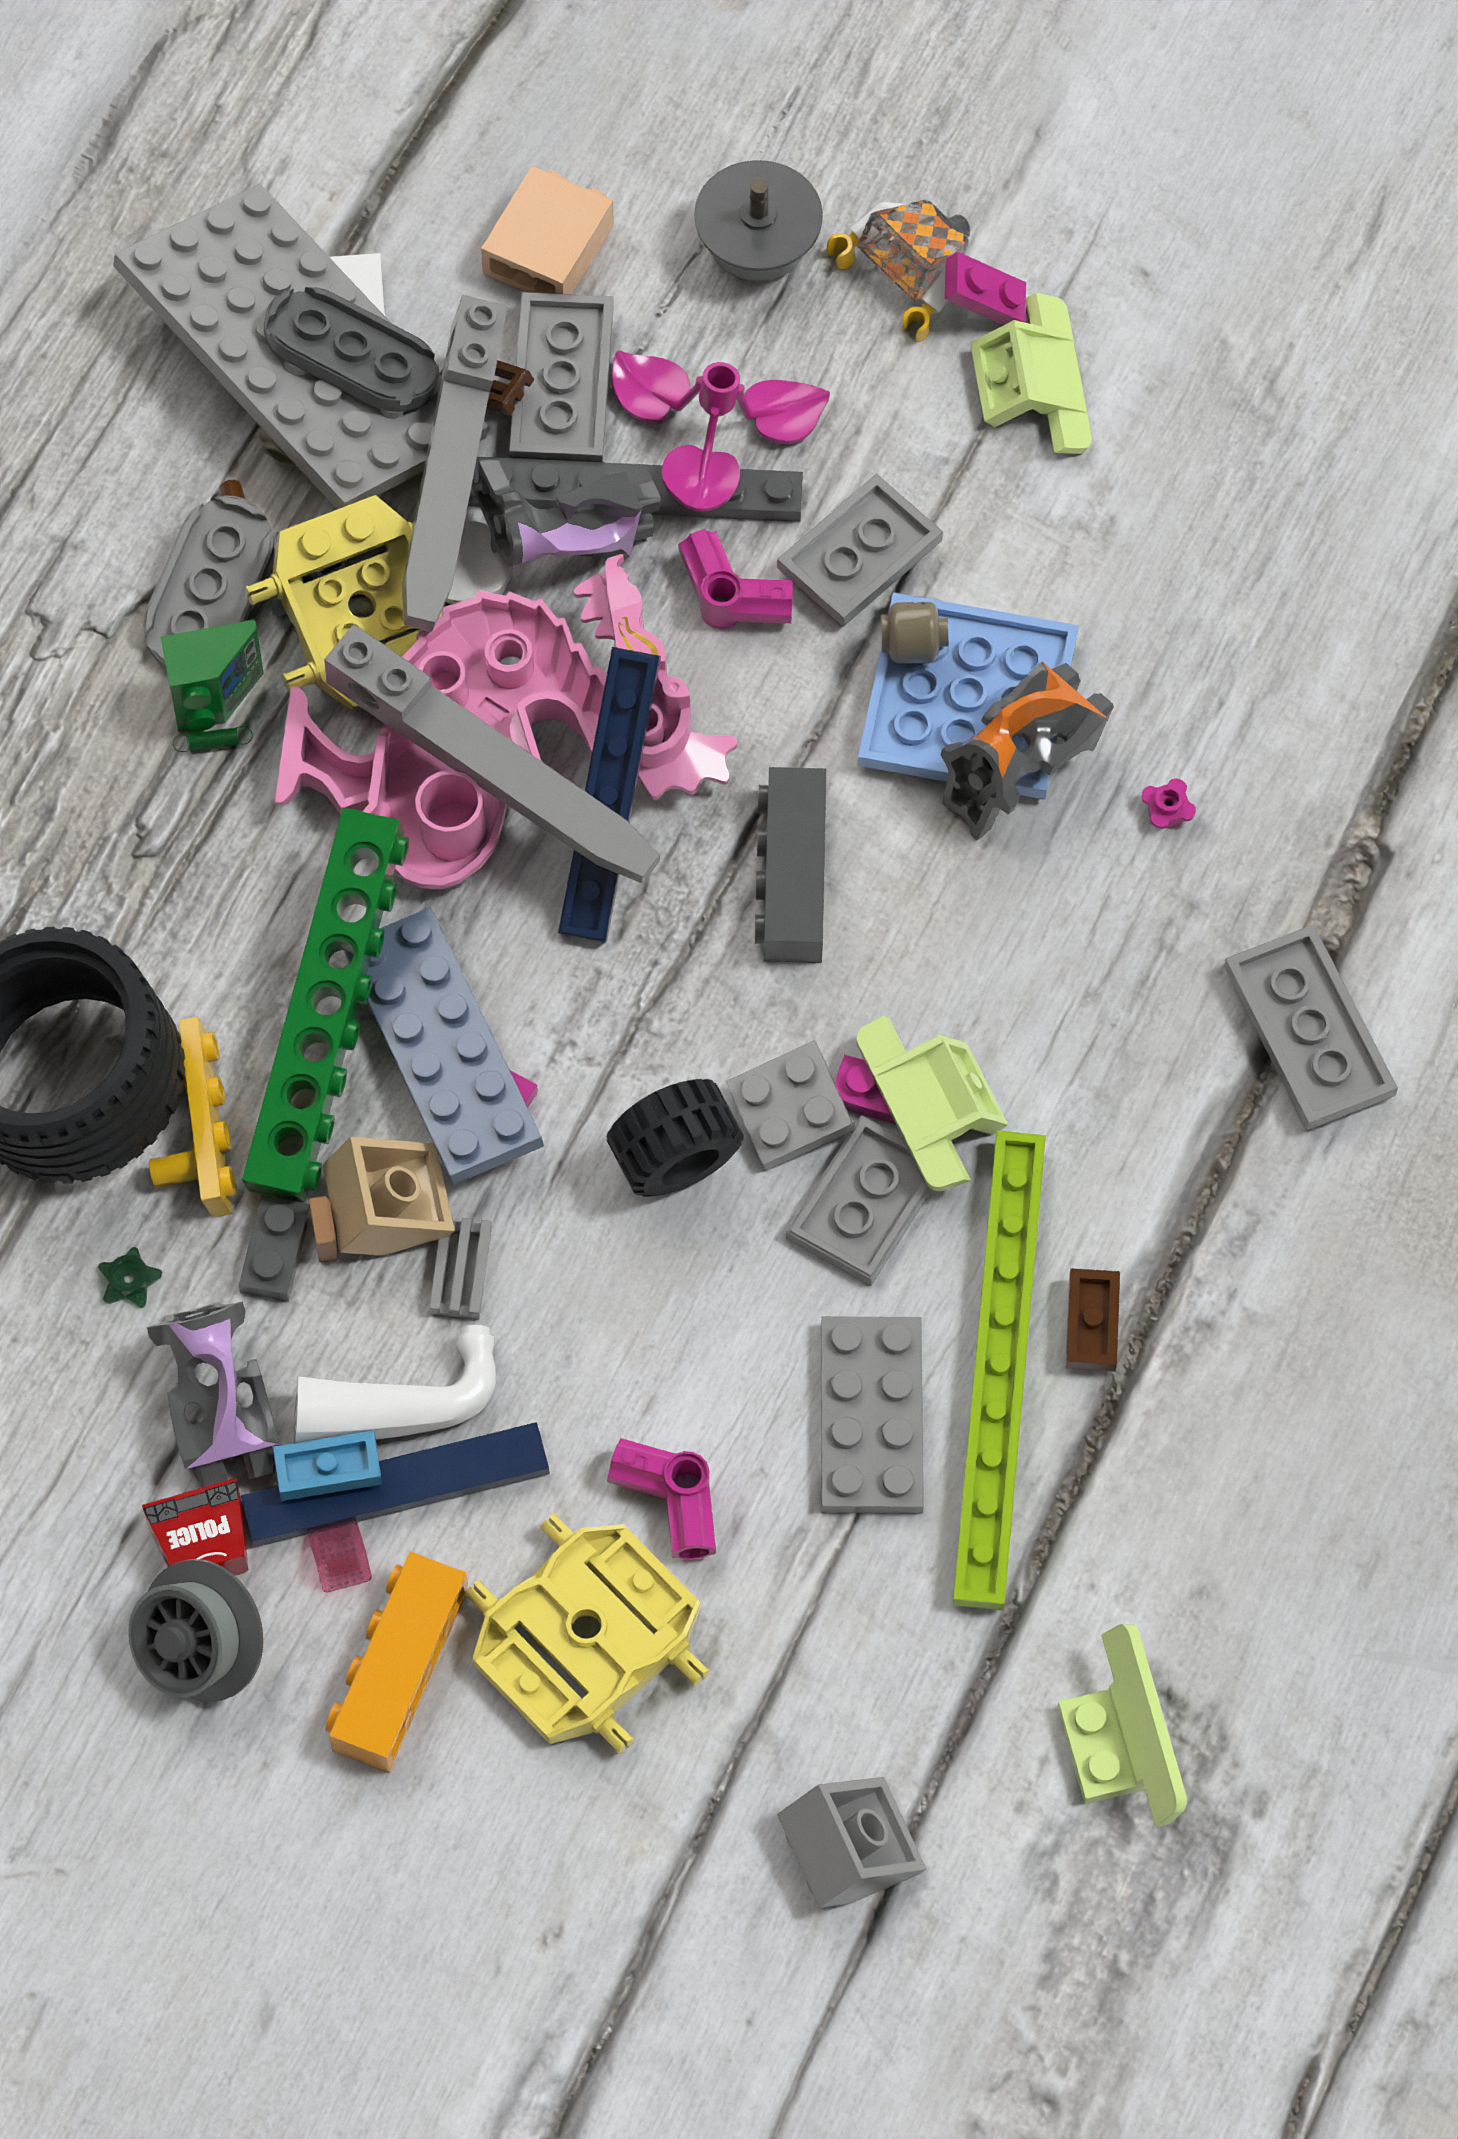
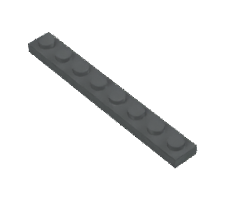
M477 457L473 479L479 478V461L488 459L498 460L512 489L517 490L533 507L550 509L558 507L555 501L557 495L599 480L606 473L626 471L631 483L649 479L654 481L662 502L660 510L652 512L651 515L801 521L803 472L740 469L739 485L734 495L722 506L703 512L685 508L667 491L661 476L662 465ZM471 486L468 506L480 507Z

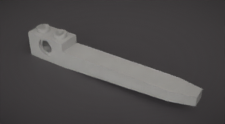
M463 294L451 326L402 582L404 626L429 632L433 631L453 585L489 391L494 380L507 306Z
M355 624L352 625L324 659L327 684L453 770L466 773L477 782L480 788L596 865L643 883L660 862V854L626 819L432 686L429 675Z

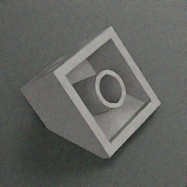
M884 1777L818 1784L777 1814L785 1831L786 1840L797 1857L807 1879V1886L815 1897L819 1908L854 1903L927 1870Z

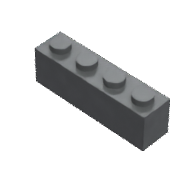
M769 767L768 785H759L758 814L768 815L767 828H758L757 857H766V871H756V900H765V915L755 914V944H764V962L822 963L826 768Z

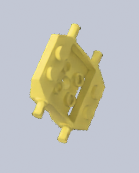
M376 495L280 531L277 536L272 575L266 580L245 586L246 595L250 596L248 600L252 606L277 596L297 630L307 664L304 667L282 674L283 683H288L286 685L287 691L290 693L291 686L302 688L314 683L319 689L351 710L360 706L326 683L324 662L326 656L353 624L378 641H383L414 629L404 626L402 582L413 523L407 522ZM383 545L388 550L385 553L304 584L300 578ZM357 594L367 596L373 603V614L366 618L356 617L349 610V598ZM421 630L387 642L384 645L402 657L416 643V634Z
M554 1513L549 1516V1521L546 1519L542 1523L540 1529L559 1548L548 1558L534 1576L514 1587L499 1600L482 1584L481 1580L473 1583L474 1588L470 1586L466 1590L464 1595L484 1615V1622L472 1658L473 1665L549 1744L595 1732L596 1734L600 1733L616 1752L621 1754L625 1751V1746L627 1748L630 1747L634 1738L614 1720V1713L669 1664L675 1665L694 1686L701 1682V1678L704 1680L709 1674L710 1670L689 1651V1640L700 1612L701 1602L624 1524L581 1528L573 1533L558 1515ZM586 1564L600 1577V1579L586 1566ZM627 1606L651 1629V1631L627 1608ZM582 1616H591L599 1621L601 1630L596 1636L584 1639L575 1635L572 1630L573 1623ZM519 1623L588 1693L585 1697L581 1698L514 1629Z

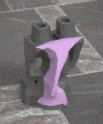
M488 459L479 461V478L472 480V488L490 530L491 549L493 553L498 552L504 563L509 567L528 563L548 554L554 556H595L607 559L623 554L624 560H626L631 555L634 541L653 537L655 526L651 513L660 510L662 501L652 479L631 483L626 471L606 473L599 480L557 495L555 500L558 505L557 508L538 509L529 504L517 490L512 489L498 460Z
M243 1301L232 1304L217 1302L197 1309L173 1313L165 1316V1322L147 1327L148 1335L156 1346L170 1345L176 1360L178 1386L167 1391L170 1416L184 1468H193L201 1488L228 1480L223 1459L240 1454L243 1455L249 1479L275 1472L272 1446L279 1444L257 1359L247 1361V1367L236 1371L232 1357V1336L235 1330L244 1323L246 1313ZM201 1363L214 1366L219 1375L217 1383L210 1386L201 1384L195 1375L196 1366ZM243 1382L250 1385L253 1394L252 1404L248 1407H241L237 1402V1387ZM190 1403L198 1404L202 1409L203 1420L197 1425L190 1424L185 1415L186 1406Z

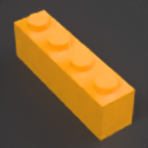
M411 1551L407 1556L404 1566L395 1565L386 1586V1593L390 1594L383 1612L376 1610L369 1622L366 1639L371 1641L364 1657L356 1656L349 1668L345 1684L351 1687L344 1703L335 1702L328 1716L325 1731L330 1732L329 1738L332 1751L390 1773L466 1597L464 1594L469 1588L467 1572Z

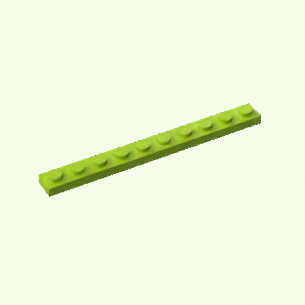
M999 1130L996 1132L953 1606L1003 1611L1005 1605L1046 1135Z

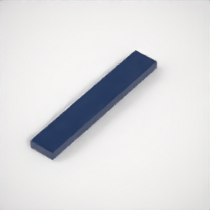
M612 647L585 792L630 823L661 656ZM573 850L558 933L607 942L620 874L596 865Z
M535 1422L381 1460L379 1465L382 1485L281 1501L279 1486L243 1494L241 1498L254 1548L548 1475L550 1471L538 1424Z

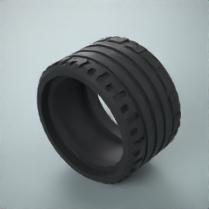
M53 926L44 927L42 930L34 928L25 930L24 933L18 935L16 933L10 935L0 942V1053L10 1036L28 1018L44 1008L64 1001L89 999L107 1002L124 1010L126 1017L125 1039L120 1056L109 1075L93 1092L72 1105L52 1112L24 1113L8 1110L0 1106V1163L2 1165L6 1164L11 1171L23 1174L26 1178L32 1180L40 1178L45 1183L53 1184L56 1181H61L63 1184H72L78 1180L85 1182L92 1180L93 1177H103L111 1174V1171L117 1168L125 1167L133 1158H138L144 1153L143 1150L158 1139L157 1136L161 1130H165L169 1124L171 1114L175 1113L178 1106L177 1099L182 1095L183 1085L181 1080L185 1078L186 1069L184 1067L185 1053L180 1045L182 1040L176 1024L133 960L117 945H111L106 938L94 936L86 930L78 932L71 927L56 929Z

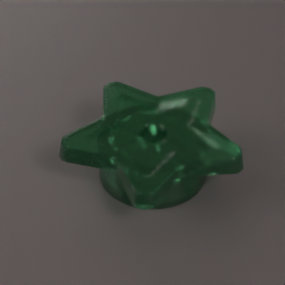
M132 1247L126 1255L116 1258L113 1262H102L98 1266L109 1282L103 1297L107 1304L127 1299L138 1307L144 1308L147 1304V1288L161 1279L163 1274L162 1270L147 1266L141 1259L139 1250L136 1247ZM128 1275L134 1277V1280L130 1283L125 1282V1277Z

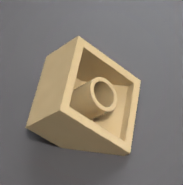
M350 1136L323 1164L340 1253L384 1256L450 1236L455 1231L439 1154L433 1143Z

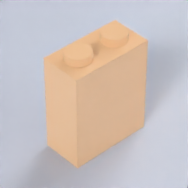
M531 166L481 248L483 274L529 293L573 294L614 226L613 200L607 198L605 194L597 189H586L567 181L565 177L557 172H546Z

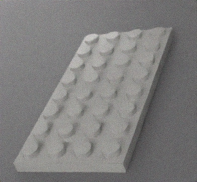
M257 184L115 253L113 267L336 509L374 495L378 496L424 471L441 381L440 374L436 390L425 404L408 411H386L373 407L278 356L267 343L264 335L267 308L278 294L293 288V293L298 291L304 292L305 287H317L328 290L388 322L390 321L261 184ZM485 422L483 423L480 441L486 439L489 426Z

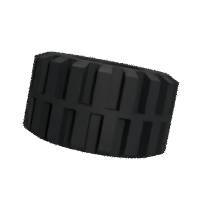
M693 1079L678 1082L649 1094L627 1109L613 1123L606 1136V1141L634 1194L637 1196L642 1195V1197L673 1193L703 1180L721 1168L738 1151L742 1145L741 1142L744 1140V1135L720 1089L710 1079Z

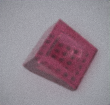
M357 1521L308 1534L324 1592L339 1590L371 1580L372 1574Z

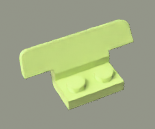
M1036 292L1026 297L1030 324L1013 320L970 342L984 421L995 428L1034 409L1038 413L1047 414L1054 453L1082 454L1092 444V435L1068 308L1060 298Z
M881 1016L863 1026L857 1033V1046L926 1185L934 1191H944L972 1181L951 1140L961 1136L969 1129L994 1135L997 1130L1000 1131L1008 1123L968 1044L944 1035H938L906 1051L889 1017Z
M1119 1624L1101 1634L1114 1682L1109 1685V1689L1061 1700L1058 1702L1057 1708L1084 1804L1131 1794L1145 1789L1155 1827L1172 1823L1185 1811L1187 1797L1139 1630L1134 1624Z

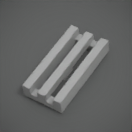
M462 1218L461 1221H453L455 1230L453 1234L460 1235L450 1304L442 1303L451 1235L439 1239L429 1309L430 1314L480 1319L492 1221L481 1220V1223H472V1219ZM470 1235L479 1236L470 1306L461 1305Z

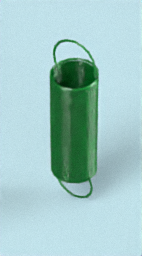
M241 726L181 735L187 737V751L190 750L191 752L239 745L237 728H249ZM174 747V749H175L176 751H178V752H187V751H179V750H177V749Z

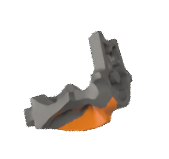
M1043 662L1039 663L1014 690L1000 701L995 702L988 709L981 720L986 725L983 730L964 743L949 744L942 749L940 755L948 769V780L942 804L950 811L962 815L970 827L971 835L977 841L992 828L1000 809L1007 814L1015 810L1020 798L1015 785L1022 776L1029 772H1037L1039 769L1051 775L1080 752L1093 751L1096 748L1114 708L1113 703L1102 693H1094L1087 699L1077 692L1081 682L1079 674L1067 663L1054 669H1050ZM1014 736H1022L1027 743L1028 750L1024 752L1019 751L1014 745L1012 738ZM1057 736L1063 738L1065 743L1055 744L1050 739Z

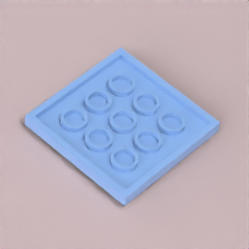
M893 592L890 607L897 602L934 603L938 609V617L948 618L949 646L939 647L937 660L926 664H896L891 660L889 653H882L881 646L857 766L947 782L948 769L940 755L942 749L949 744L964 743L983 730L986 725L981 720L988 709L995 702L1000 701L1014 690L1039 663H1045L1050 669H1054L1064 663L1071 667L1079 625ZM1014 736L1012 738L1014 745L1019 751L1024 752L1028 750L1027 743L1022 736ZM1057 736L1051 738L1050 741L1056 744ZM1039 769L1037 772H1029L1018 780L1015 787L1020 795L1045 799L1050 775L1042 769Z

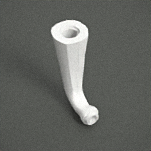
M466 1325L460 1328L456 1348L464 1360L465 1369L461 1379L447 1387L349 1383L298 1375L294 1443L374 1430L375 1440L448 1428L473 1418L487 1405L496 1385V1366L493 1358L495 1338L490 1335V1328L483 1325Z

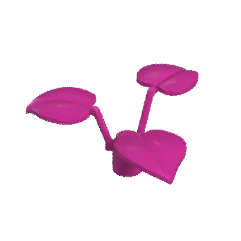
M617 350L615 353L612 367V385L618 403L630 416L641 421L660 422L666 418L671 408L675 411H682L699 394L701 407L710 415L704 449L702 450L692 445L675 448L665 457L661 471L662 481L667 491L685 508L698 512L710 511L722 506L734 495L739 485L740 467L736 458L726 452H712L718 417L730 412L736 404V399L744 417L749 420L755 419L756 430L762 437L776 443L790 444L802 441L815 429L829 401L830 391L800 382L766 380L752 385L747 389L744 396L745 387L743 384H739V372L735 367L724 362H715L708 365L703 372V376H698L695 385L690 389L688 375L678 364L660 357L633 355Z

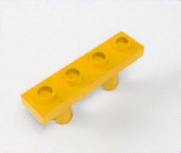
M197 1016L179 1020L181 1043L185 1053L184 1067L186 1068L185 1078L181 1080V1084L183 1085V1091L187 1090L194 1145H192L191 1151L150 1158L149 1168L152 1182L156 1188L198 1180L201 1201L212 1217L232 1214L230 1196L237 1194V1185L231 1166H226L224 1151L231 1150V1138L227 1123L220 1120L219 1106L225 1105L226 1098L220 1076L215 1077L213 1061L220 1060L219 1045L215 1033L207 1032Z

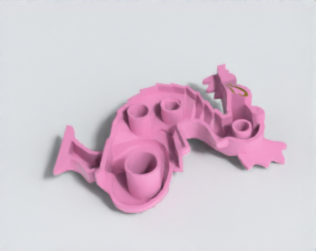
M623 554L608 558L605 561V572L579 584L574 589V595L577 598L590 597L581 613V622L588 623L601 620L595 630L596 639L614 640V646L617 648L661 656L638 777L650 798L658 800L669 789H679L689 795H694L700 782L704 780L714 781L723 785L728 784L730 775L725 765V757L737 748V739L731 735H704L691 732V706L688 687L682 679L667 676L664 645L657 636L644 629L641 594L635 585L629 583L628 573H625V570L620 567L624 563ZM477 590L474 598L443 607L441 611L442 616L438 618L433 631L421 630L417 633L416 643L402 656L429 675L432 686L540 761L541 758L531 725L547 719L562 721L570 726L585 740L592 755L607 675L601 666L593 668L582 643L574 644L565 618L558 619L541 598L537 601H532L512 592H508L507 596ZM513 656L520 659L518 663L513 665L500 663L506 657ZM291 686L275 805L288 804L301 788L311 787L326 795L340 815L342 808L345 807L400 820L404 837H409V848L404 865H396L394 872L404 882L419 889L443 890L460 884L484 865L494 852L499 841L507 809L505 803L480 788L477 782L466 773L453 770L384 722L380 734L377 735L374 752L366 755H351L334 744L313 722L309 713L308 699L304 691L298 687Z

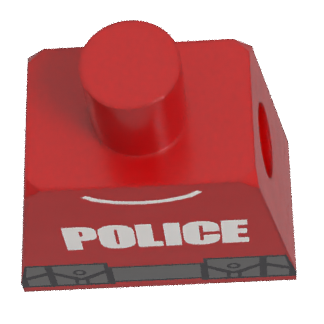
M236 1478L142 1505L148 1528L167 1567L184 1560L201 1559L216 1563L226 1568L235 1576L249 1570L242 1500Z

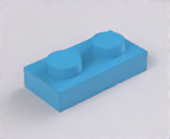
M374 1430L273 1447L281 1501L382 1485Z

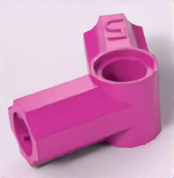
M703 529L690 533L685 540L678 544L680 556L700 601L701 617L706 624L717 629L730 628L736 625L738 621L791 624L792 580L739 578L738 575L733 573L716 531L710 532ZM724 596L728 597L731 600L727 602H717L713 600V598Z
M620 1438L611 1459L607 1482L666 1499L672 1558L692 1561L703 1560L707 1556L716 1554L709 1485L710 1470L704 1458L695 1452L683 1451L675 1454ZM692 1474L700 1482L695 1487L686 1489L677 1486L674 1480L679 1475Z

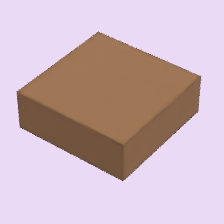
M326 1196L309 1198L319 1263L337 1260L338 1249L330 1200Z

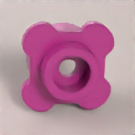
M1174 778L1167 785L1160 787L1150 785L1143 789L1141 799L1143 803L1149 806L1150 822L1156 828H1173L1183 821H1190L1194 818L1196 807L1188 801L1185 793L1187 785L1183 780ZM1170 800L1173 805L1169 807L1164 802Z

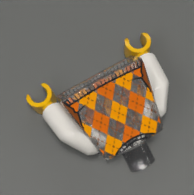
M920 200L908 204L881 202L850 227L853 231L849 235L844 233L832 235L827 242V252L829 257H832L838 251L845 250L837 256L836 264L839 269H847L856 260L854 247L857 246L914 303L922 300L924 303L921 307L909 308L903 315V332L911 322L920 321L923 323L916 333V341L920 342L926 339L930 333V316L934 311L940 313L948 302L945 299L946 258L956 252L965 254L969 245L970 225L962 215L956 214L949 218L946 217L931 201Z

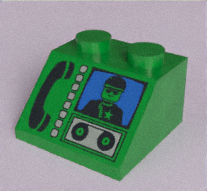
M255 620L160 637L178 732L184 730L205 731L214 725L226 723L264 674Z

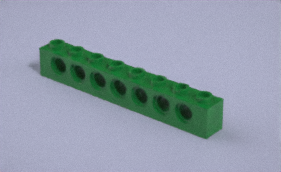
M345 807L342 808L242 1181L248 1191L305 1203L308 1191L315 1192L317 1190L322 1173V1163L316 1162L321 1143L329 1144L335 1123V1116L329 1115L334 1096L339 1098L342 1096L347 1080V1069L342 1068L346 1050L353 1051L358 1040L360 1023L354 1021L359 1003H367L371 991L372 976L367 975L371 957H379L384 942L385 930L380 929L379 926L383 912H391L395 902L397 884L392 883L396 865H404L408 853L409 837H404V831L398 819ZM363 859H374L379 862L375 872L368 876H360L354 873V868L358 862ZM359 904L366 908L364 916L356 922H347L341 919L343 911L350 905ZM347 950L354 954L352 962L344 968L338 969L329 965L330 958L338 951ZM334 996L341 1000L339 1009L333 1014L322 1015L316 1011L318 1003L326 997ZM324 1043L329 1046L328 1053L322 1060L310 1062L304 1059V1053L310 1045ZM310 1089L316 1092L315 1101L309 1107L298 1109L291 1105L292 1098L298 1091ZM289 1136L301 1137L303 1139V1146L297 1154L285 1156L279 1153V1146L285 1138Z

